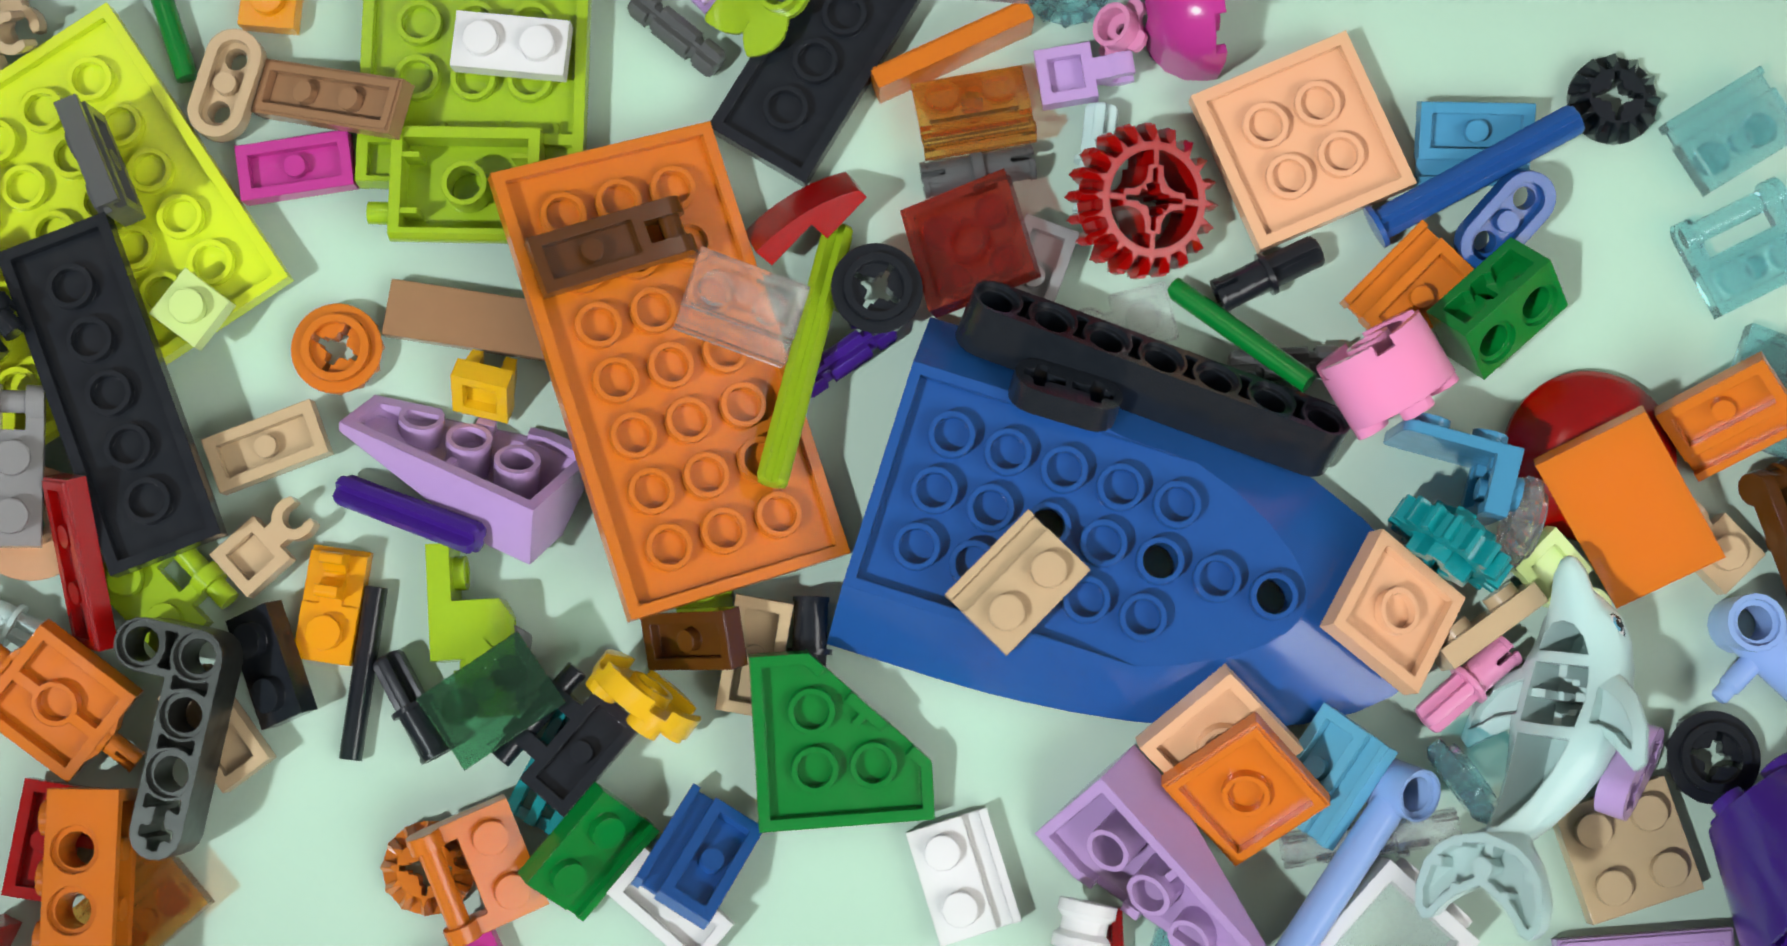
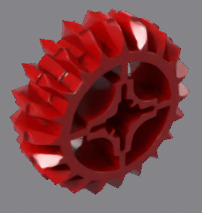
M1152 123L1138 124L1136 128L1131 124L1116 127L1113 134L1108 132L1099 135L1097 139H1094L1096 148L1084 149L1079 154L1085 167L1075 168L1068 174L1079 185L1078 190L1069 191L1064 197L1071 203H1077L1078 213H1073L1066 221L1072 225L1081 224L1083 228L1075 243L1080 246L1094 244L1089 260L1096 264L1107 261V272L1113 275L1125 274L1126 272L1127 277L1131 279H1145L1147 275L1155 278L1166 276L1170 268H1182L1188 264L1187 254L1198 253L1199 250L1204 248L1198 235L1208 234L1210 230L1214 229L1204 218V213L1213 211L1218 206L1213 201L1206 200L1205 190L1210 189L1216 181L1210 178L1202 179L1200 171L1208 160L1202 157L1190 159L1194 142L1186 139L1176 142V130L1163 128L1157 131L1156 124ZM1128 159V168L1122 170L1119 186L1115 190H1111L1117 170ZM1135 196L1136 198L1143 199V202L1155 203L1156 206L1148 207L1145 204H1140L1139 201L1127 200L1126 197ZM1168 213H1171L1165 231L1155 242V234H1161L1163 219ZM1113 215L1116 217L1119 223V228L1114 220Z

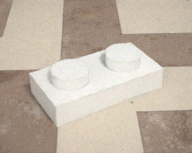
M457 10L450 66L454 72L567 83L573 27L568 20Z
M645 847L606 893L666 946H717L735 924L732 919L718 908L711 922L703 930L653 899L655 895L641 886L637 889L631 885V882L651 852L649 847Z

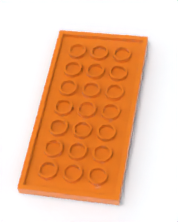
M703 122L490 173L488 182L627 622L636 621L850 554L851 552L807 417H805L788 485L784 489H776L764 486L757 480V471L787 363V356L711 122ZM675 195L679 197L684 210V214L680 219L686 234L691 233L698 248L696 254L680 261L665 262L543 299L524 247L526 238ZM658 225L646 226L652 243L663 240Z

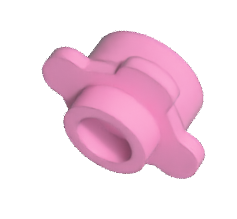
M1129 0L1126 5L1120 2H1112L1105 5L1097 13L1093 22V36L1100 44V56L1121 51L1138 53L1145 47L1148 35L1144 32L1143 16L1146 13L1144 2L1141 0Z

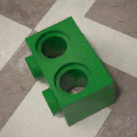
M1510 237L1427 310L1426 313L1445 354L1485 380L1565 309L1568 303L1552 261Z

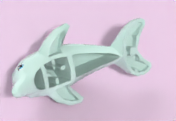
M1564 556L1554 572L1548 613L1543 620L1538 637L1524 664L1507 673L1486 692L1487 700L1485 702L1479 703L1476 701L1472 705L1461 740L1467 748H1472L1510 729L1505 777L1496 806L1486 827L1468 834L1453 835L1438 843L1424 859L1415 887V906L1421 918H1432L1441 915L1450 903L1482 887L1503 906L1512 920L1519 937L1529 942L1540 938L1548 930L1553 907L1551 887L1546 868L1533 841L1552 828L1587 795L1604 774L1616 750L1634 771H1639L1648 764L1649 727L1639 695L1633 689L1635 667L1632 640L1623 617L1593 590L1585 567L1576 557Z

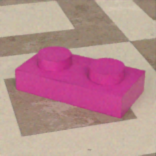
M338 130L234 146L241 201L247 206L359 190L355 182L356 160L353 137L350 132Z

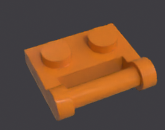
M504 794L423 828L405 839L411 856L413 858L419 857L447 927L443 929V934L448 946H466L491 930L549 905L548 899L528 886L517 873L528 861L530 855ZM455 839L458 841L485 907L470 915L467 912L441 849L445 843Z

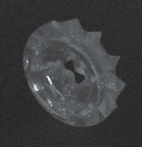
M1532 476L1524 478V492L1516 512L1509 511L1508 518L1500 520L1496 527L1497 539L1495 542L1502 546L1499 551L1511 557L1510 564L1513 565V568H1516L1523 559H1528L1533 553L1547 516L1549 498L1548 494L1545 493L1544 481Z

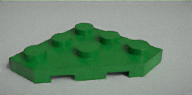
M809 651L748 654L759 833L935 820L932 761L922 750Z

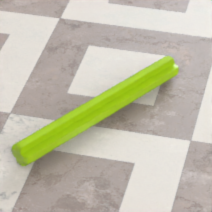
M842 223L828 238L822 233L820 236L757 471L758 482L767 487L784 489L789 482L834 311V302L830 289L832 276L839 261L849 252L853 239V230L847 224Z

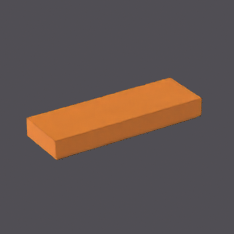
M1017 1L873 67L871 70V82L879 103L886 102L1032 35L1034 15L1027 1Z

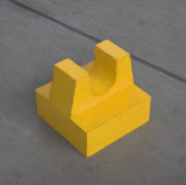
M472 349L466 359L457 358L450 375L453 411L508 424L515 407L517 359L505 357L501 368L490 366L484 363V351Z

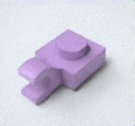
M1090 41L1034 51L1042 111L1098 102L1097 85L1121 86L1134 83L1133 75L1136 72L1132 51H1121L1092 58Z

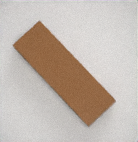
M266 59L251 112L264 119L399 140L415 86L401 78Z
M399 279L391 280L382 335L385 337L465 350L476 349L485 353L545 362L526 299Z

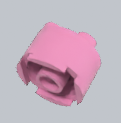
M1413 309L1397 314L1362 333L1364 338L1349 348L1345 343L1316 366L1322 382L1358 440L1366 439L1382 430L1389 424L1387 419L1398 413L1403 421L1419 416L1434 406L1435 401L1432 396L1447 390L1459 381L1453 365L1428 323L1422 317L1419 310L1414 312Z

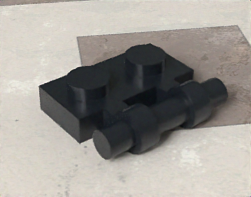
M568 662L555 678L547 677L537 689L541 693L540 696L520 719L514 716L503 728V732L506 735L491 751L495 757L507 766H510L523 750L535 761L519 779L563 817L567 815L590 786L600 779L638 734L626 722V718L630 713L616 701L614 704H610L592 693L582 704L574 697L572 693L586 678V675L571 662ZM559 709L570 720L553 740L547 744L537 733Z

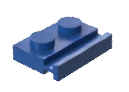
M693 783L631 882V885L637 889L640 886L655 895L653 899L704 930L717 912L762 833H759L758 823L717 797L712 800L699 791L701 787Z

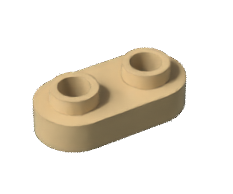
M227 29L219 32L210 40L188 102L187 113L190 123L205 138L214 142H229L238 138L246 130L252 115L251 109L267 55L263 46L250 33L244 30ZM240 55H246V65L240 70H232L233 60ZM224 107L230 108L229 118L222 123H215L216 112Z

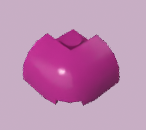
M1145 0L1148 20L1144 32L1148 35L1146 48L1150 57L1165 72L1183 80L1210 81L1218 79L1225 65L1228 53L1225 43L1216 45V31L1220 29V13H1227L1225 0Z

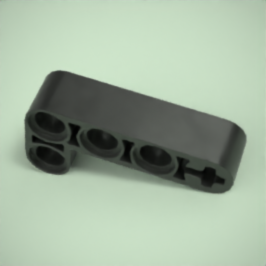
M135 617L119 627L114 637V651L117 659L125 667L132 670L164 677V682L130 823L129 839L133 849L140 856L148 860H162L192 851L200 843L203 836L243 665L244 651L240 641L232 633L225 630L172 618ZM151 629L154 630L159 639V649L152 658L148 656L144 648V639ZM207 641L214 647L216 653L215 663L209 671L202 667L199 660V652ZM192 700H195L202 710V720L196 729L192 728L186 718V709ZM178 758L186 763L189 771L188 780L183 787L173 777V766ZM180 800L181 806L178 807V802L167 803L166 801ZM163 821H164V828L167 829V830L172 831V839H171V840H170V834H169L168 832H166V831H162V823H163Z

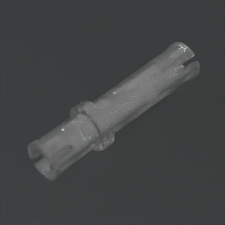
M1453 806L1437 809L1429 818L1421 822H1412L1402 818L1380 854L1394 853L1396 858L1410 856V851L1435 847L1438 843L1453 835L1462 834L1456 808ZM1356 821L1351 823L1333 851L1323 848L1315 839L1301 830L1289 831L1280 837L1279 847L1285 870L1311 864L1329 863Z

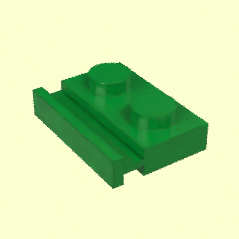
M595 781L517 873L528 886L563 909H568L584 922L606 896V893L660 831L649 819L638 814L631 806Z

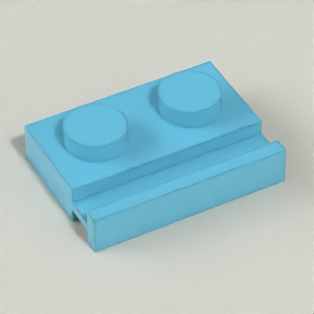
M1323 703L1299 739L1304 750L1296 757L1330 793L1331 805L1297 826V828L1315 839L1323 848L1333 851L1398 752L1327 703Z

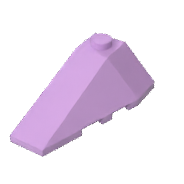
M378 395L371 397L339 422V431L430 503L481 522L487 530L483 539L484 544L529 565L562 536L585 488L570 440L551 431L531 427L528 436L498 430L497 421L478 417L476 424L445 419V414L441 408Z
M1135 745L1103 770L1035 833L1074 878L1090 889L1097 883L1123 901L1120 910L1135 921L1143 915L1167 932L1168 941L1171 946H1266L1194 821L1161 786L1162 774Z

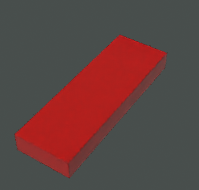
M68 473L45 476L42 480L43 492L72 636L90 650L101 652L114 648L116 629L86 476Z

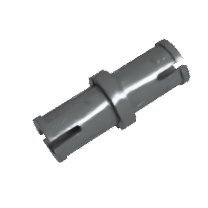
M1031 143L1025 144V146L982 153L980 148L969 149L968 156L919 163L925 199L974 189L976 194L987 193L988 186L1037 179L1035 158H1032L1034 152Z

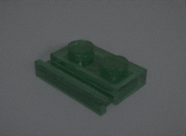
M518 631L416 698L464 771L566 703Z

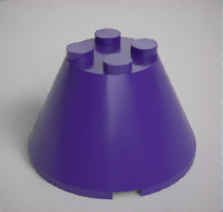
M1784 753L1764 767L1760 773L1764 779L1746 792L1740 786L1729 790L1711 806L1712 811L1717 816L1710 822L1709 837L1740 946H1787V753Z

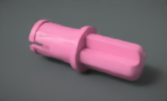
M1501 635L1475 654L1462 667L1459 666L1454 670H1450L1452 675L1416 706L1415 711L1418 718L1432 732H1441L1475 701L1479 703L1485 702L1487 700L1486 692L1515 666H1519L1523 662L1522 656L1518 651H1514L1511 654L1509 650L1514 646Z

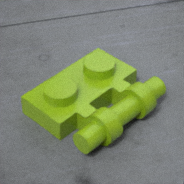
M196 548L119 578L111 577L106 563H103L110 603L126 621L135 617L172 618L210 627L214 622L199 605L207 597H210L221 609H225L239 596V593L225 580L228 575L215 561L209 563ZM174 559L191 576L189 584L184 589L164 570ZM151 629L144 641L157 653L159 639L154 630Z

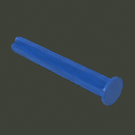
M1563 106L1374 210L1370 205L1364 207L1363 211L1367 222L1380 244L1386 248L1391 245L1389 238L1581 135L1585 130L1583 120L1574 106Z

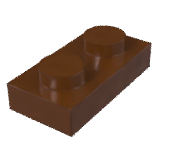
M739 606L675 608L641 619L649 670H733L748 665Z

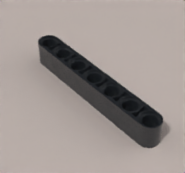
M982 281L976 284L955 332L958 344L966 352L1012 370H1015L1019 362L1035 358L1100 376L1114 383L1122 392L1123 401L1120 407L1122 410L1309 477H1318L1326 472L1350 429L1339 408L1327 401L997 281Z

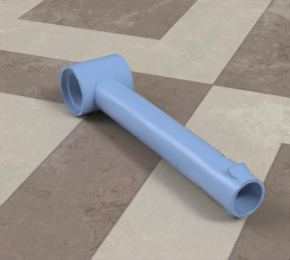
M1396 758L1393 760L1367 799L1366 803L1368 805L1275 946H1320L1402 818L1412 822H1421L1429 818L1437 808L1441 795V786L1439 779L1433 772Z

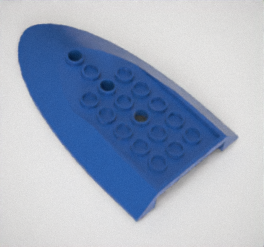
M930 317L913 360L846 571L827 640L828 645L996 696L1074 713L1142 723L1155 722L1225 663L1285 726L1311 723L1323 703H1327L1344 715L1388 699L1399 692L1319 627L1368 533L1375 531L1361 516L1309 476L1295 473L1119 409L1112 428L1100 432L1084 430L1020 410L1008 397V388L1014 370L966 352L956 340L955 332L958 325ZM1028 509L1033 514L1041 510H1051L1057 513L1063 522V533L1059 539L1090 571L1005 656L944 595ZM1161 547L1169 553L1170 558L1173 560V568L1168 577L1156 578L1145 570L1143 556L1147 548ZM1265 581L1277 584L1280 587L1281 594L1284 593V605L1277 614L1264 611L1257 601L1258 588Z

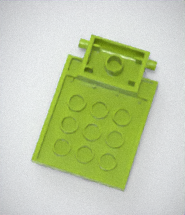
M363 0L360 73L401 78L415 86L399 140L357 134L356 184L360 189H389L388 202L367 203L366 217L369 225H387V234L391 242L508 244L488 182L490 173L587 150L592 0ZM456 11L570 21L573 33L567 83L454 72L450 66Z

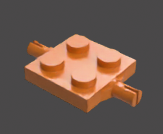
M47 619L40 624L28 641L13 652L0 643L1 734L67 783L78 774L89 759L97 756L101 751L127 769V772L130 773L146 752L140 750L119 734L118 731L122 726L125 713L144 691L51 619Z

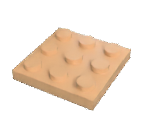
M1347 31L1338 33L1191 95L1188 101L1257 253L1266 251L1358 212L1368 205L1372 206L1412 189L1417 184Z

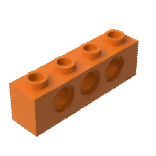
M64 787L47 789V800L42 802L38 814L39 831L42 836H45L44 858L39 862L35 874V889L37 894L42 897L41 916L33 929L32 946H132L136 851L131 845L129 830L139 788ZM82 833L87 834L94 844L93 857L87 864L82 862L76 853V842ZM79 893L84 895L91 905V915L86 924L78 921L73 913V902Z

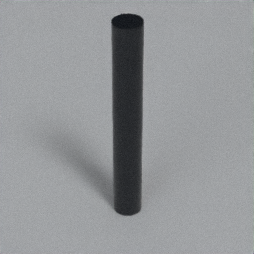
M365 586L339 752L340 759L362 761L375 679L373 663L378 659L388 593L387 588Z

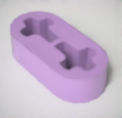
M1648 724V764L1639 771H1634L1616 750L1599 780L1594 797L1595 811L1623 821L1629 819L1658 763L1664 741L1663 728Z

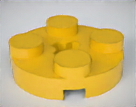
M607 649L593 667L591 676L585 682L587 688L605 702L614 704L616 701L630 713L626 718V722L642 736L655 741L659 734H662L677 744H680L682 740L688 739L701 721V716L692 715L697 709L694 704L678 688L654 670H650L647 675L640 671H633L629 668L636 659L620 651Z

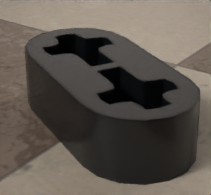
M1035 358L1025 359L1017 364L1008 388L1009 399L1020 410L1094 432L1106 431L1112 428L1123 401V395L1118 386L1105 378Z

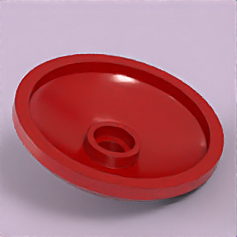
M1597 371L1567 373L1557 376L1535 388L1513 412L1505 431V435L1509 437L1507 444L1524 448L1518 477L1524 478L1525 487L1519 507L1540 527H1556L1566 539L1578 541L1535 467L1533 459L1643 405L1677 467L1676 447L1655 417L1654 407L1658 406V404L1634 383L1613 374Z

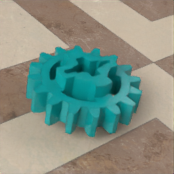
M1407 494L1405 498H1402L1388 519V522L1392 524L1391 530L1402 536L1401 541L1406 544L1405 547L1443 579L1452 581L1460 587H1464L1469 582L1478 590H1481L1483 587L1489 592H1493L1495 589H1499L1513 568V565L1510 564L1511 557L1499 551L1502 546L1495 542L1497 539L1496 535L1487 530L1477 520L1475 514L1460 505L1458 508L1453 507L1439 499L1432 505L1423 496L1419 495L1416 499L1412 495Z

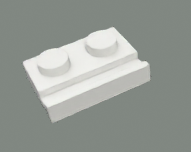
M986 807L906 832L940 946L949 945L1022 921Z

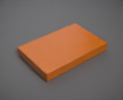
M1643 405L1533 459L1535 467L1616 609L1726 558Z

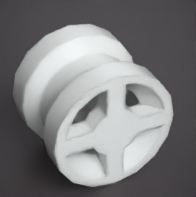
M1059 897L1057 908L1061 912L1062 918L1060 927L1052 933V945L1111 946L1106 935L1108 925L1116 920L1118 908L1072 897Z

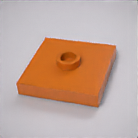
M1256 711L1161 775V786L1235 866L1331 805L1330 793Z

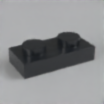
M282 600L265 602L225 621L229 633H232L240 641L244 651L241 670L261 730L278 727L318 709Z

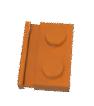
M1421 220L1339 304L1345 309L1348 308L1359 319L1358 322L1366 330L1397 314L1412 309L1414 312L1419 310L1432 329L1433 326L1426 311L1472 272L1474 268L1442 237L1439 239L1427 228L1428 224Z
M1762 351L1654 407L1655 417L1684 461H1687L1694 471V476L1698 482L1787 438V390Z

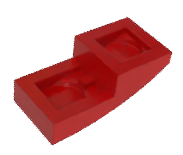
M847 172L834 174L795 191L775 204L746 229V233L756 253L772 266L811 225L828 238L867 196Z

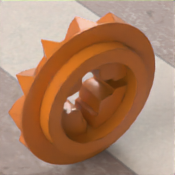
M328 304L313 310L299 323L292 338L291 357L297 373L308 385L318 391L342 396L346 392L364 388L366 382L373 374L380 371V360L385 346L382 342L378 325L364 311L347 304ZM344 335L349 336L346 346L357 356L356 361L339 358L334 365L329 364L332 354L325 350V346L318 343L320 338L327 342L330 340L339 342Z
M422 821L406 826L387 844L384 861L380 866L385 881V892L393 897L401 909L423 916L440 914L441 910L431 886H427L426 893L423 876L413 873V870H405L406 865L409 866L420 861L419 857L413 858L411 856L405 839L411 834L439 821ZM455 839L445 843L441 849L448 866L452 867L451 873L463 900L469 893L474 880L458 841Z

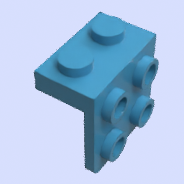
M1422 413L1414 419L1402 421L1386 431L1383 444L1470 468L1460 506L1475 514L1477 520L1483 526L1508 518L1509 511L1516 512L1525 487L1524 478L1518 477L1524 448L1507 444L1509 438L1507 435L1482 428H1474L1472 435L1449 429L1450 420L1428 413Z

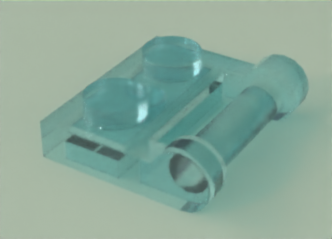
M1771 177L1758 183L1755 186V192L1696 221L1685 219L1670 228L1673 244L1714 320L1787 284V188L1776 177ZM1762 213L1765 214L1772 228L1710 258L1704 247L1705 241Z

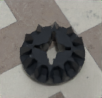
M1616 53L1607 57L1592 59L1577 71L1568 87L1567 106H1574L1579 112L1585 126L1583 132L1585 136L1599 143L1618 145L1638 138L1655 121L1654 117L1661 97L1656 95L1653 85L1655 76L1647 75L1639 67L1638 59L1626 60L1617 57ZM1613 80L1614 85L1617 86L1618 94L1633 99L1620 106L1616 116L1615 111H1612L1611 102L1596 98L1598 95L1605 94L1611 88Z
M881 243L865 244L849 251L837 264L830 285L835 311L840 313L851 329H860L869 332L873 336L891 331L897 332L907 324L919 309L923 295L922 278L912 259L898 248ZM888 271L890 275L886 280L888 283L885 292L891 296V299L886 301L885 299L878 298L874 304L870 303L868 308H865L863 305L866 301L864 298L867 289L861 284V281L865 279L873 283L878 277L882 278L884 273Z
M1696 712L1676 723V729L1670 739L1664 743L1667 749V763L1664 768L1674 780L1676 790L1686 794L1698 803L1713 805L1722 795L1738 786L1746 792L1753 786L1760 771L1761 754L1754 734L1744 722L1725 712ZM1712 740L1717 743L1716 753L1724 756V760L1733 763L1732 766H1712L1707 775L1704 772L1705 762L1697 759V755L1691 754V750L1709 748Z

